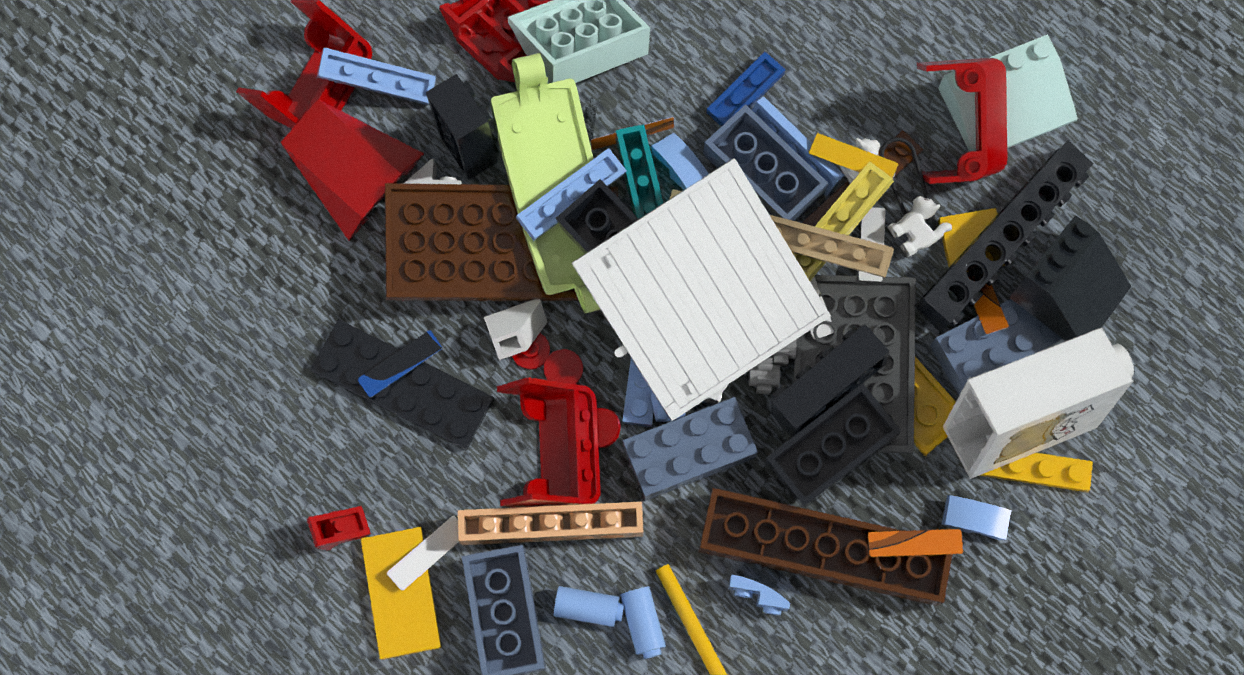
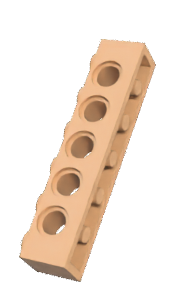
M642 502L458 510V541L461 545L643 537Z

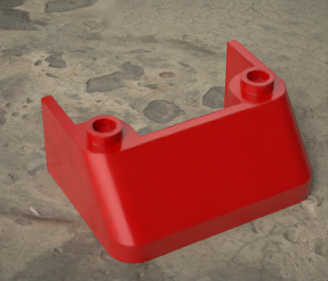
M291 0L293 5L310 18L304 30V39L315 51L289 95L287 96L278 90H271L265 93L261 90L240 87L236 91V93L267 117L291 129L318 99L342 110L355 88L354 86L317 77L323 48L367 59L372 58L371 45L320 0Z
M975 58L917 63V69L926 72L955 70L957 86L965 92H975L976 151H968L962 154L957 162L956 170L922 172L923 180L929 184L975 181L1001 172L1006 167L1008 160L1006 67L1003 62L995 58Z
M531 377L497 386V392L520 395V406L524 416L529 420L539 421L541 479L529 480L524 486L523 495L500 500V506L537 507L595 504L600 497L597 402L594 392L589 387Z

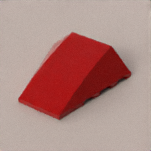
M459 0L452 4L447 2L439 6V10L456 41L496 79L515 82L512 59L524 57L526 54L508 23V17L552 0Z
M319 99L280 142L348 241L367 222L368 218L366 216L384 197L385 183H396L402 175H407L425 155Z

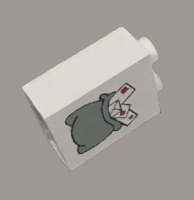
M1100 328L968 379L946 419L943 429L969 478H974L1096 429L1133 382L1134 366L1132 359L1122 345H1112L1103 329Z

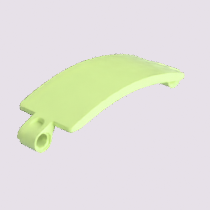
M541 53L512 59V69L517 91L492 97L490 101L497 137L518 214L594 159L575 81L570 78L547 84L548 77H546ZM556 224L535 241L532 240L523 228L545 293L552 295L574 289L584 313L600 310L572 265V262L583 256L584 253L566 235L559 224Z

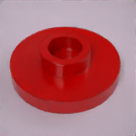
M539 333L527 351L515 354L512 358L521 368L528 370L540 368L550 355L549 342L544 335Z
M567 349L556 350L547 357L544 363V374L546 379L550 381L577 384L583 374V364L575 352Z
M597 408L599 448H606L617 440L621 429L620 420L613 411L606 408Z

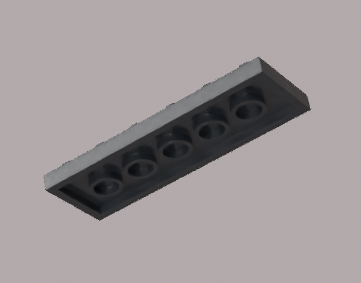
M338 319L310 371L467 451L493 403L494 397L425 362H422L374 396L369 397L358 382V378L398 352L399 349Z

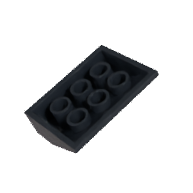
M1075 215L1009 298L1062 339L1069 341L1102 328L1129 291L1131 285L1100 233Z

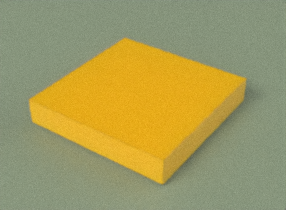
M996 208L939 217V225L942 223H950L952 225L951 231L945 232L942 236L948 267L954 263L997 215ZM985 251L986 257L993 261L991 253Z

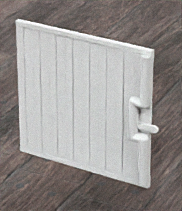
M735 158L572 262L574 269L623 344L615 349V356L622 357L629 353L671 421L831 317Z

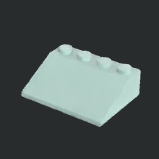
M552 0L508 17V23L526 56L541 53L546 77H548L547 84L570 78L577 83L645 56L649 50L650 27L623 0Z
M1048 35L989 57L1000 60L1006 67L1007 148L1078 120L1060 57ZM955 71L944 75L938 89L968 150L976 151L975 92L961 90L956 84Z

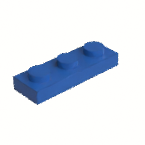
M764 52L707 108L706 113L720 126H723L745 104L751 108L785 74L786 69Z

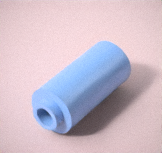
M559 586L554 607V617L614 627L615 621H622L624 604L619 603V596Z
M650 587L638 588L620 594L636 655L643 654L644 659L662 655L660 649L666 647Z

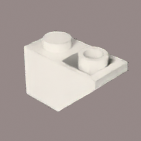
M534 299L484 317L499 360L527 351L547 323L540 299Z

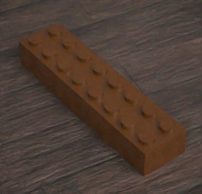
M713 488L699 547V552L935 606L944 603L953 555L871 557L869 555V532L903 530Z

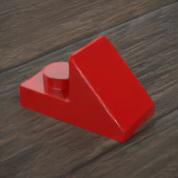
M362 506L307 518L315 548L328 551L340 543L366 538L371 534Z

